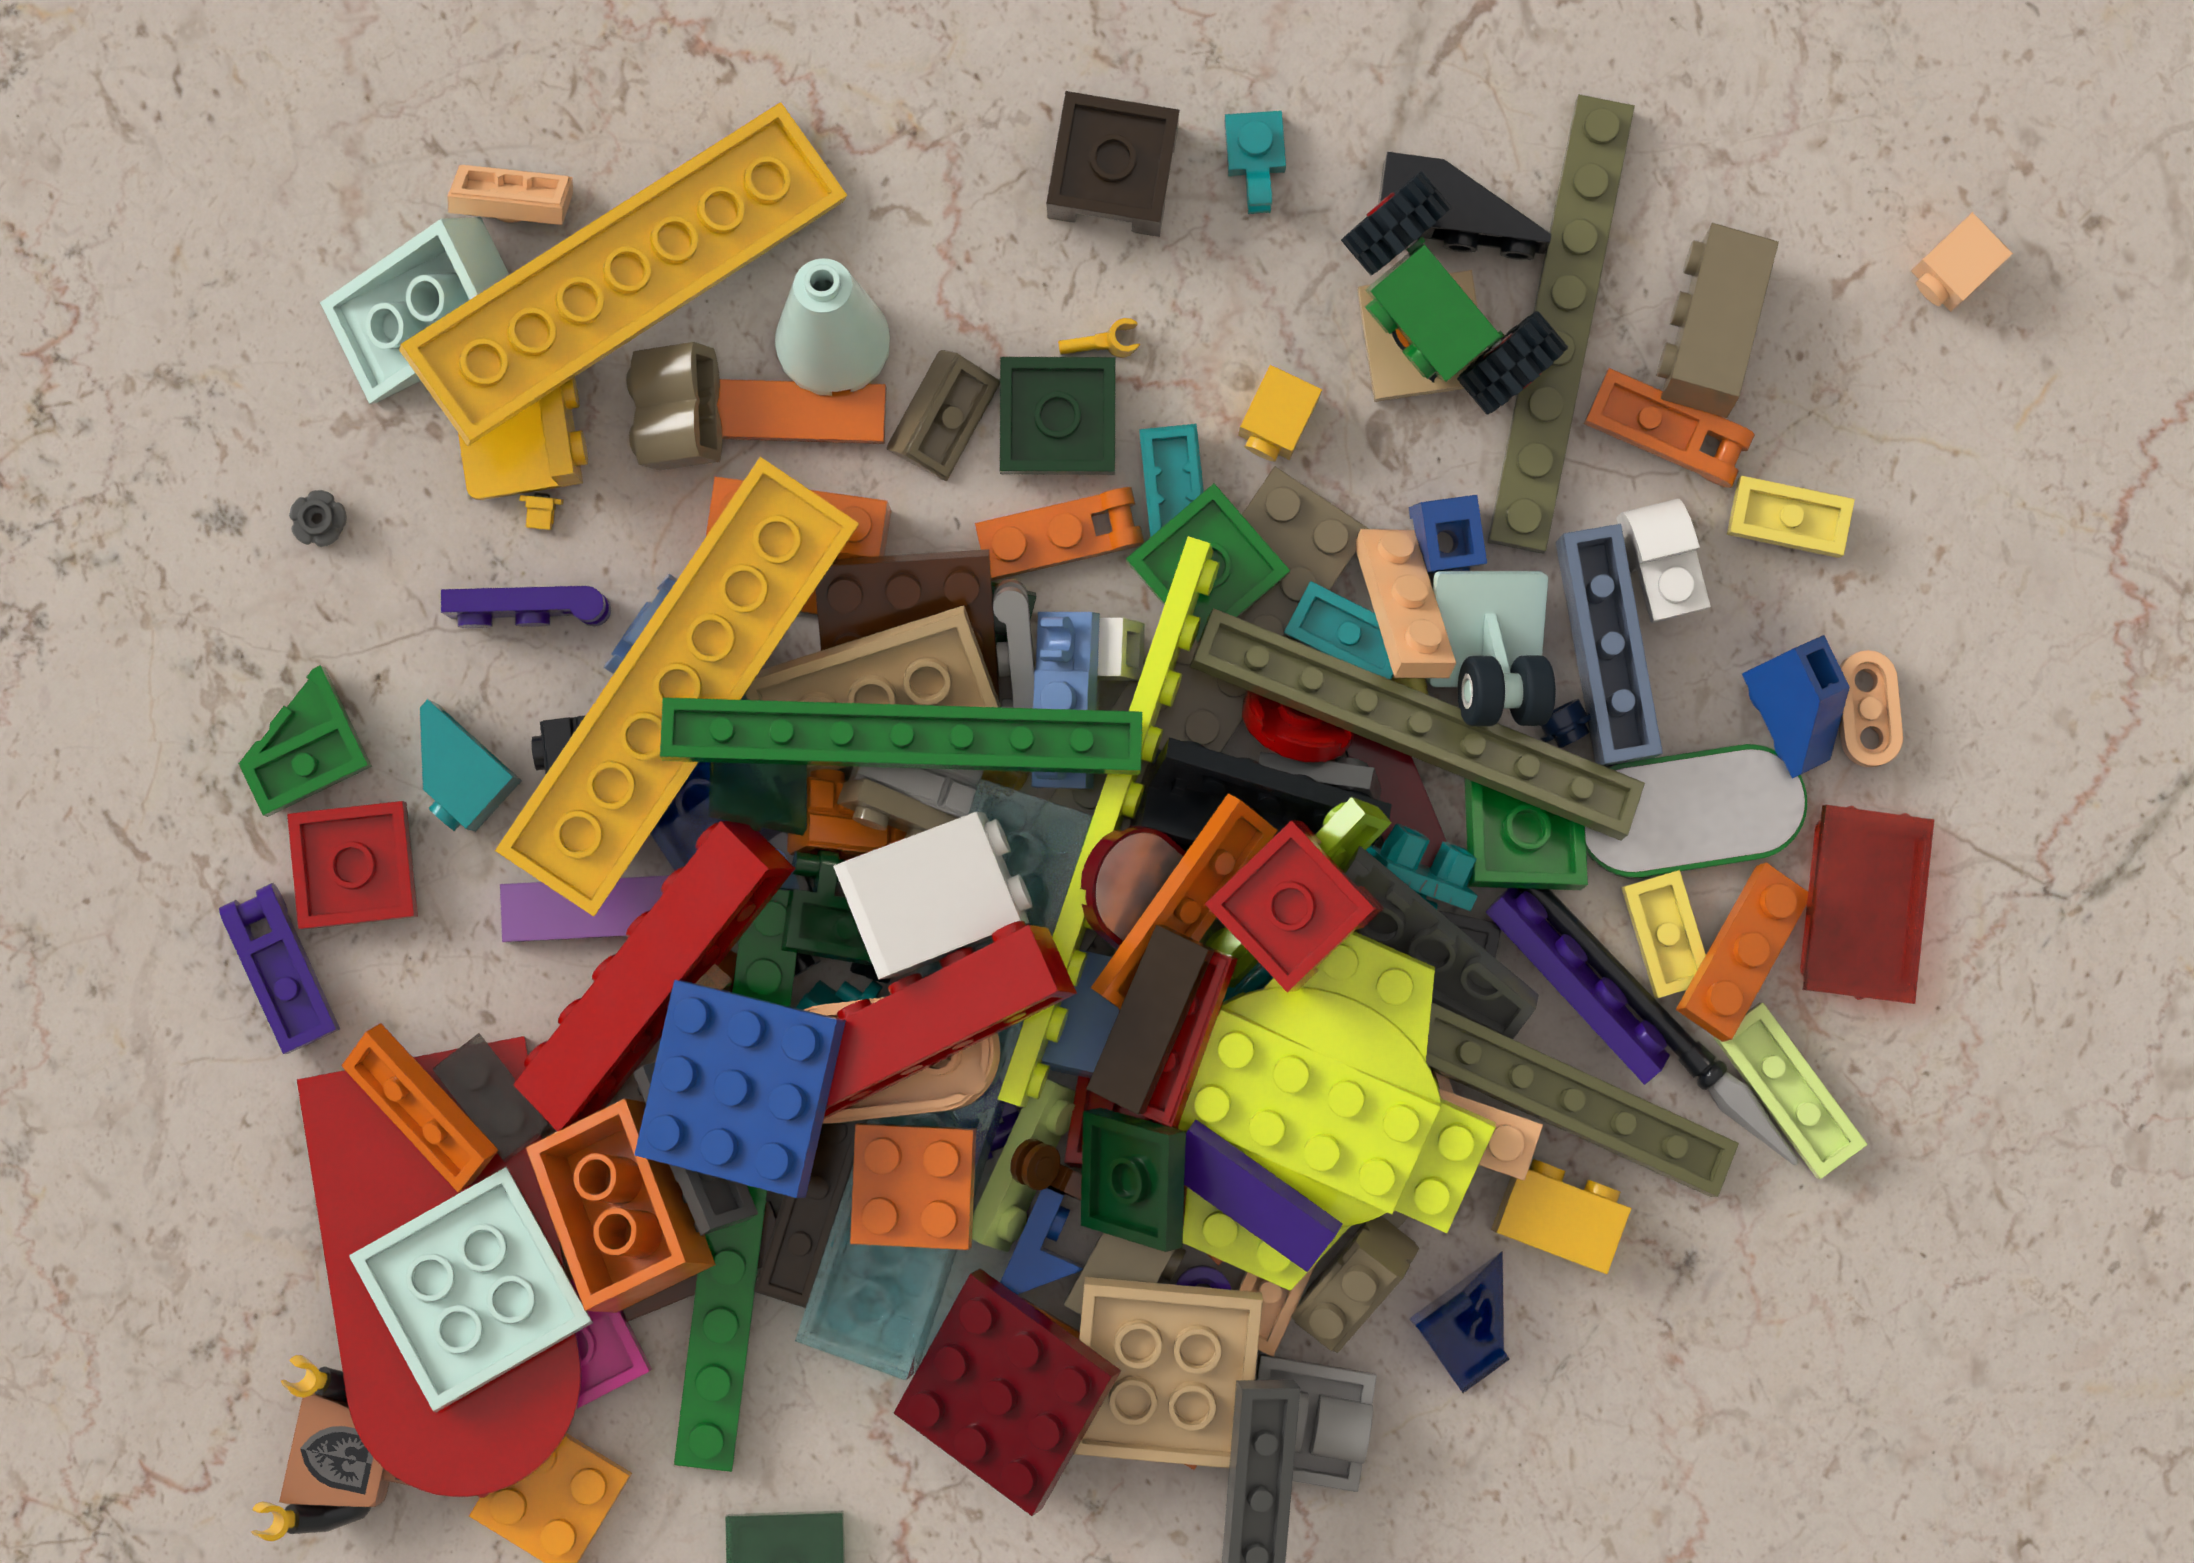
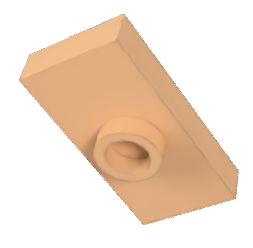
M459 165L448 193V213L491 217L508 223L528 221L563 225L573 196V177Z

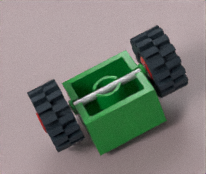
M1421 171L1395 193L1389 194L1366 214L1367 217L1346 234L1341 241L1370 276L1378 272L1402 251L1407 250V255L1365 289L1373 299L1365 308L1386 333L1391 334L1396 329L1400 331L1410 343L1402 351L1403 354L1427 380L1435 374L1439 379L1447 382L1483 350L1489 348L1457 378L1485 414L1488 415L1500 406H1503L1514 395L1520 393L1538 378L1555 360L1560 358L1568 346L1539 311L1525 318L1505 336L1502 331L1497 332L1427 246L1423 244L1426 240L1420 236L1452 207Z

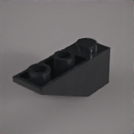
M1387 152L1382 169L1378 204L1422 171L1452 207L1420 237L1444 241L1443 247L1445 249L1457 252H1476L1478 246L1500 248L1501 256L1516 260L1534 259L1535 253H1545L1551 241V233L1445 159Z

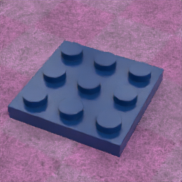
M674 980L634 1155L790 1197L806 1198L846 1020L688 981Z

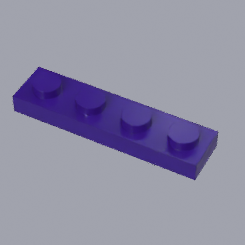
M1508 888L1497 897L1485 911L1487 915L1637 1078L1645 1085L1661 1072L1670 1057V1054L1665 1050L1667 1043L1662 1034L1650 1022L1643 1020L1640 1023L1625 1006L1627 999L1620 988L1609 978L1603 977L1600 979L1585 963L1587 956L1582 947L1569 935L1563 934L1560 936L1546 921L1548 914L1539 900L1527 891L1521 893L1517 888Z

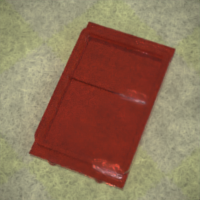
M1822 805L1821 820L1815 826L1800 964V971L1804 976L1802 990L1853 996L1857 1000L1869 998L1915 1004L1934 819L1912 817L1907 813L1898 815L1862 810L1854 806Z

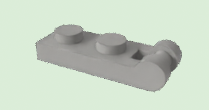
M1007 579L996 586L993 596L994 614L999 621L1006 624L1008 642H997L999 676H1011L1013 698L1002 699V707L1033 708L1035 669L1028 593L1023 583L1016 579Z

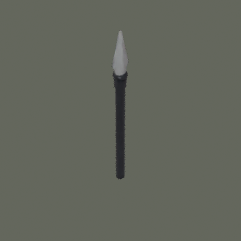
M1517 888L1521 893L1527 891L1535 896L1548 914L1546 919L1561 935L1567 934L1572 937L1586 953L1587 962L1602 978L1606 977L1613 981L1625 995L1627 1004L1643 1020L1650 1022L1657 1028L1667 1045L1679 1057L1680 1063L1693 1078L1698 1076V1086L1703 1090L1708 1089L1718 1108L1793 1165L1799 1163L1749 1086L1726 1072L1727 1066L1723 1061H1714L1716 1057L1699 1041L1696 1042L1550 889Z

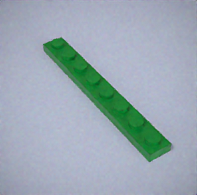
M663 698L660 743V758L662 761L1141 774L1142 712L696 698Z

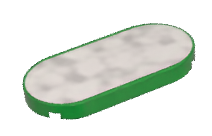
M1755 744L1729 746L1617 764L1610 767V769L1645 783L1629 834L1620 841L1585 827L1586 854L1600 867L1606 869V871L1625 878H1642L1668 874L1678 870L1681 872L1763 859L1786 848L1800 832L1807 813L1805 784L1801 775L1795 778L1791 777L1784 761L1778 757L1775 750Z

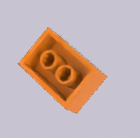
M624 1098L526 1147L585 1311L617 1313L716 1265L705 1235L700 1236V1233L696 1232L694 1228L695 1221L688 1204L684 1203L682 1199L683 1192L679 1182H676L670 1165L634 1155L646 1103L643 1101Z

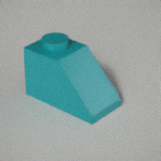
M427 699L420 707L423 790L435 800L429 807V810L453 831L462 825L464 828L476 832L522 780L440 705Z

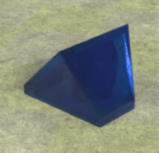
M1503 1251L1409 1318L1462 1393L1510 1360L1504 1351Z

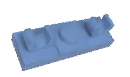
M1038 612L1033 708L1096 710L1099 613ZM1032 772L1031 787L1093 789L1094 773Z

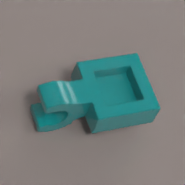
M1282 111L1225 114L1228 176H1246L1248 214L1271 213L1272 189L1270 173H1284L1286 170Z

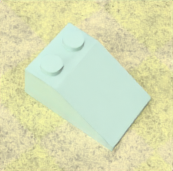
M481 217L446 218L438 220L321 301L320 304L369 404L377 403L421 381L399 351L401 343L508 276L509 273Z

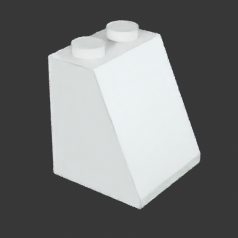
M974 812L833 866L878 979L902 976L941 960L957 950L972 947L992 939V933L1017 921H1025V924L1030 923L1025 910L1033 907L1032 901L1022 877L1019 874L1011 877L1002 855L1010 852V847L997 819L988 821L985 813Z

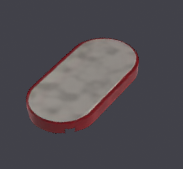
M1130 826L1132 828H1127L1123 831L1115 830L1105 835L1095 845L1084 865L1080 888L1086 890L1085 899L1087 905L1082 904L1084 916L1091 928L1116 950L1186 854V851L1170 837L1158 830L1144 826ZM1216 917L1199 942L1206 944L1207 940L1215 932L1225 927L1224 924Z

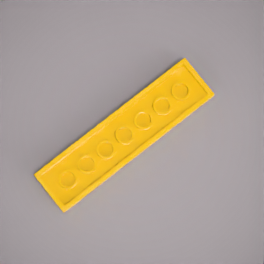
M780 102L400 344L399 351L464 442L469 446L843 203L848 195Z
M760 456L495 851L594 917L699 763L661 760L660 743L663 698L741 700L859 523Z

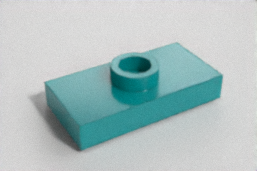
M1197 424L1139 429L1150 537L1204 492Z

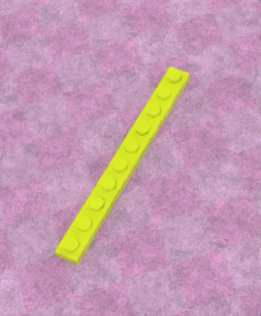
M1189 536L1187 537L1129 711L1142 712L1141 766L1143 760L1152 763L1157 754L1163 729L1155 727L1161 706L1163 704L1171 707L1176 698L1182 673L1174 671L1180 650L1190 651L1192 649L1201 621L1200 617L1193 616L1199 594L1210 595L1219 569V562L1211 560L1213 555L1211 544ZM1107 774L1052 936L1075 987H1077L1081 979L1088 953L1079 949L1086 929H1092L1084 916L1082 904L1087 905L1085 899L1086 890L1080 889L1082 871L1095 845L1105 835L1115 830H1120L1124 816L1135 817L1144 791V785L1136 783L1138 775ZM1062 1001L1024 1020L998 1096L999 1100L1019 1107H1026L1029 1097L1040 1098L1050 1069L1049 1065L1041 1063L1048 1041L1058 1043L1068 1017L1069 1009L1060 1007Z

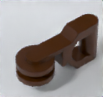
M1031 1138L1025 1140L1017 1147L1010 1165L1012 1178L1017 1183L1038 1191L1049 1186L1081 1201L1082 1174L1061 1165L1059 1152L1054 1146Z

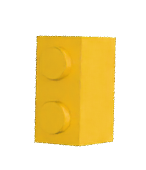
M1535 1159L1531 1162L1525 1181L1511 1176L1491 1230L1593 1270L1608 1274L1632 1209L1617 1203L1621 1192L1591 1180H1587L1584 1190L1562 1182L1565 1170Z

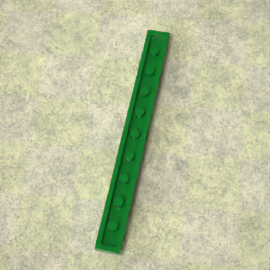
M780 888L739 939L732 993L791 1007L797 953L782 951L781 946L789 892L793 889ZM747 1185L758 1214L747 1221L705 1234L716 1265L697 1274L674 1465L729 1472L733 1470L755 1296L754 1289L757 1280L768 1190Z

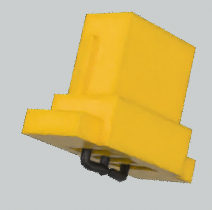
M535 493L534 496L520 495L519 501H526V528L552 530L556 504L563 505L564 499L550 498V494Z

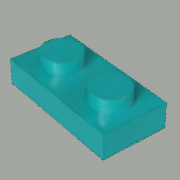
M1310 581L1284 631V635L1308 647L1392 680L1394 676L1375 613Z

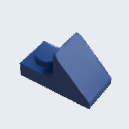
M1049 1186L1040 1191L1000 1281L1001 1284L1017 1295L1082 1271L1084 1268L1082 1264L1042 1247L1045 1238L1057 1242L1070 1213V1209L1060 1205L1065 1194Z

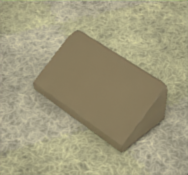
M940 350L891 437L887 450L932 475L947 481L1000 385V380L958 353Z

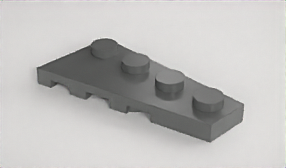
M1359 845L1343 869V872L1356 886H1364L1384 909L1364 928L1356 929L1355 932L1434 966L1432 1003L1514 1039L1535 1011L1539 994Z

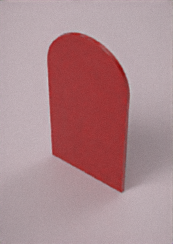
M525 1036L474 1046L469 1044L464 1048L413 1057L499 1150L476 1180L459 1193L507 1167L565 1271L561 1244L526 1147L543 1139L539 1113L513 1086L526 1069L524 1061L528 1056ZM345 1070L297 1079L347 1402L353 1424L362 1443L372 1457L394 1477L407 1485L432 1494L450 1497L478 1496L484 1498L489 1493L500 1491L518 1483L536 1471L551 1457L561 1444L574 1419L579 1403L582 1372L576 1333L440 1411L433 1412L349 1255L459 1193Z

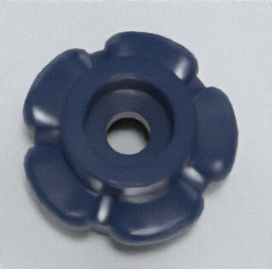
M1579 699L1572 700L1553 710L1550 720L1541 726L1545 734L1541 737L1543 742H1549L1554 739L1558 748H1562L1589 733L1585 723L1590 721L1591 717L1589 713L1585 712Z

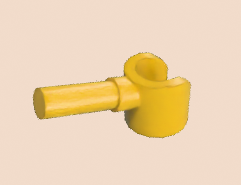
M1122 318L1113 323L1105 333L1058 341L1060 355L1107 349L1116 357H1128L1137 350L1140 344L1121 345L1116 340L1115 331L1133 329L1138 323L1131 318Z

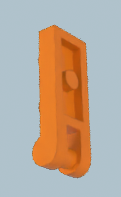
M1611 368L1606 371L1584 421L1585 425L1693 471L1712 483L1732 488L1739 472L1735 465L1741 451H1748L1755 436L1751 430L1721 416L1660 399L1662 395L1661 390ZM1706 434L1720 441L1714 457L1699 451Z
M1132 487L1117 488L1090 497L975 523L981 550L989 549L991 581L1141 546L1144 543L1141 526L1134 525L1130 508L1135 505ZM1108 513L1112 532L1096 536L1092 517Z

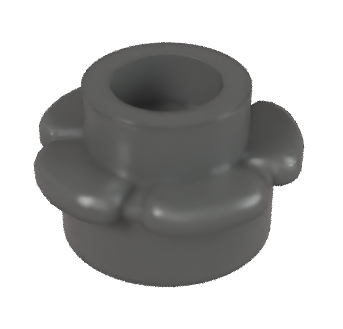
M314 490L308 494V497L298 498L291 506L289 517L294 524L291 530L296 539L306 545L316 543L319 547L334 543L339 538L347 519L344 506L339 502L336 503L334 496L323 490ZM316 513L322 515V521L319 524H315L312 521V517Z

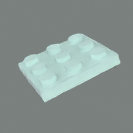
M507 1167L349 1255L433 1412L440 1411L593 1323L588 1312L584 1310L577 1292Z

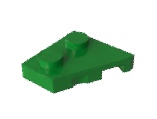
M321 665L310 671L306 676L308 680L287 707L283 706L270 722L268 732L260 741H256L238 763L263 816L269 817L372 767L326 668Z

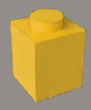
M1270 365L1239 428L1238 436L1247 440L1244 447L1255 455L1275 462L1278 455L1290 460L1319 401L1322 389Z

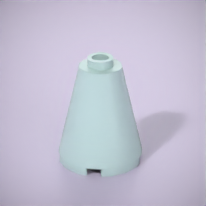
M826 258L812 260L803 265L797 272L777 325L775 347L784 372L800 388L817 395L832 396V392L849 389L851 392L864 388L880 374L889 356L890 334L886 318L877 304L841 263Z

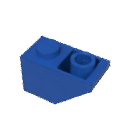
M1822 635L1742 673L1749 688L1751 702L1760 711L1774 740L1776 754L1784 761L1792 778L1831 759L1850 688L1825 635Z

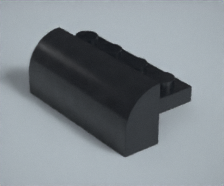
M1169 737L1163 749H1158L1152 763L1148 762L1141 784L1144 785L1143 795L1135 817L1131 818L1130 826H1144L1158 830L1170 837L1187 852L1227 794L1243 801L1278 831L1274 836L1291 820L1303 821L1316 834L1324 826L1323 821L1326 815L1334 807L1347 802L1351 797L1378 806L1389 820L1392 804L1373 799L1363 792L1346 791L1317 782L1307 775L1290 774L1263 766L1250 758H1237L1207 749L1197 742L1180 741ZM1379 837L1371 844L1372 846H1374Z

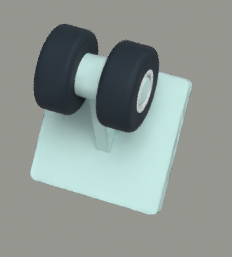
M1438 571L1434 575L1433 591L1456 665L1449 678H1427V682L1433 687H1458V704L1461 716L1469 726H1494L1500 720L1503 709H1510L1512 718L1520 726H1542L1552 716L1556 697L1555 677L1549 660L1542 656L1548 576L1541 571Z

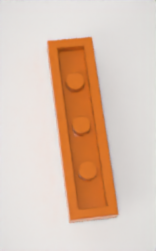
M1227 794L1093 983L1091 989L1120 1010L1156 925H1165L1199 942L1216 919V916L1205 903L1274 837L1278 830L1243 801Z

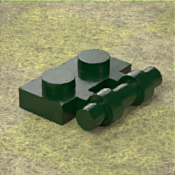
M819 850L817 855L795 852L792 861L795 870L792 874L813 878L814 886L813 892L793 889L789 892L781 950L873 966L847 899L834 896L836 882H839L833 866L847 861L839 859L838 853Z

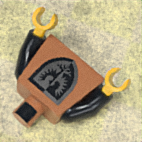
M295 1355L289 1361L298 1368L306 1369L305 1377L297 1383L281 1380L282 1385L296 1397H302L279 1500L280 1503L290 1505L284 1510L280 1506L262 1501L256 1503L252 1511L257 1513L272 1512L274 1519L270 1528L264 1531H251L254 1536L266 1541L279 1540L286 1532L289 1534L328 1532L365 1518L371 1507H376L385 1501L390 1482L407 1485L385 1470L362 1443L350 1415L343 1371L328 1367L318 1369L308 1358L302 1355Z

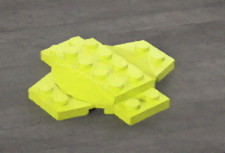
M1355 931L1317 966L1319 971L1299 990L1287 993L1272 978L1263 989L1248 993L1242 992L1222 1002L1178 1125L1179 1130L1187 1132L1193 1122L1198 1120L1343 1223L1337 1235L1313 1266L1352 1225L1376 1219L1386 1213L1393 1214L1394 1210L1444 1233H1448L1496 1128V1122L1442 1099L1436 1078L1426 1062L1435 967ZM1187 1187L1183 1226L1184 1244L1289 1291L1308 1273Z

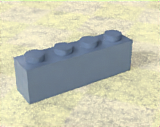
M1621 524L1563 533L1555 543L1586 713H1589L1591 720L1588 721L1595 763L1607 767L1655 758L1663 754L1622 526Z

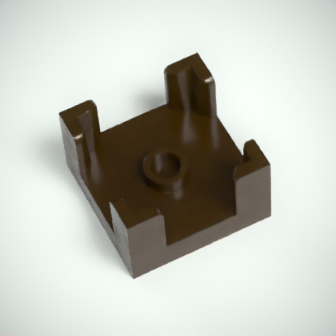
M1066 91L1046 202L1047 218L1076 222L1077 213L1131 222L1132 232L1160 237L1170 167L1179 127L1180 110Z

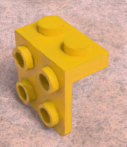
M575 377L469 446H467L458 433L466 489L473 499L485 500L583 484L581 465H588V452L583 431H575L572 409L579 408L580 406Z

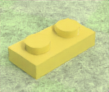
M1740 476L1737 480L1727 535L1840 558L1845 552L1855 499Z
M1680 870L1621 887L1654 997L1661 998L1687 990L1706 954Z

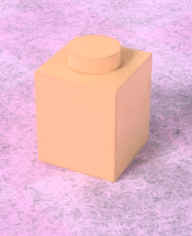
M1972 212L1923 258L1911 272L1918 278L1916 285L1923 296L1936 306L1943 304L1951 312L2013 253Z

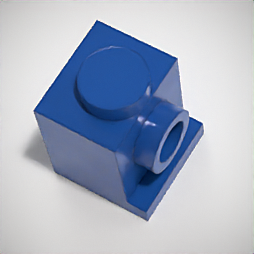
M1477 495L1420 502L1408 507L1410 519H1413L1414 531L1428 574L1438 571H1470V568L1487 564ZM1440 532L1449 534L1453 540V547L1449 553L1439 550L1437 535Z

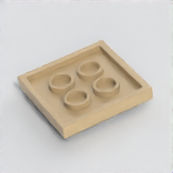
M1085 1277L1079 1340L1119 1368L1121 1372L1074 1454L1229 1468L1236 1380H1255L1263 1302L1262 1293Z

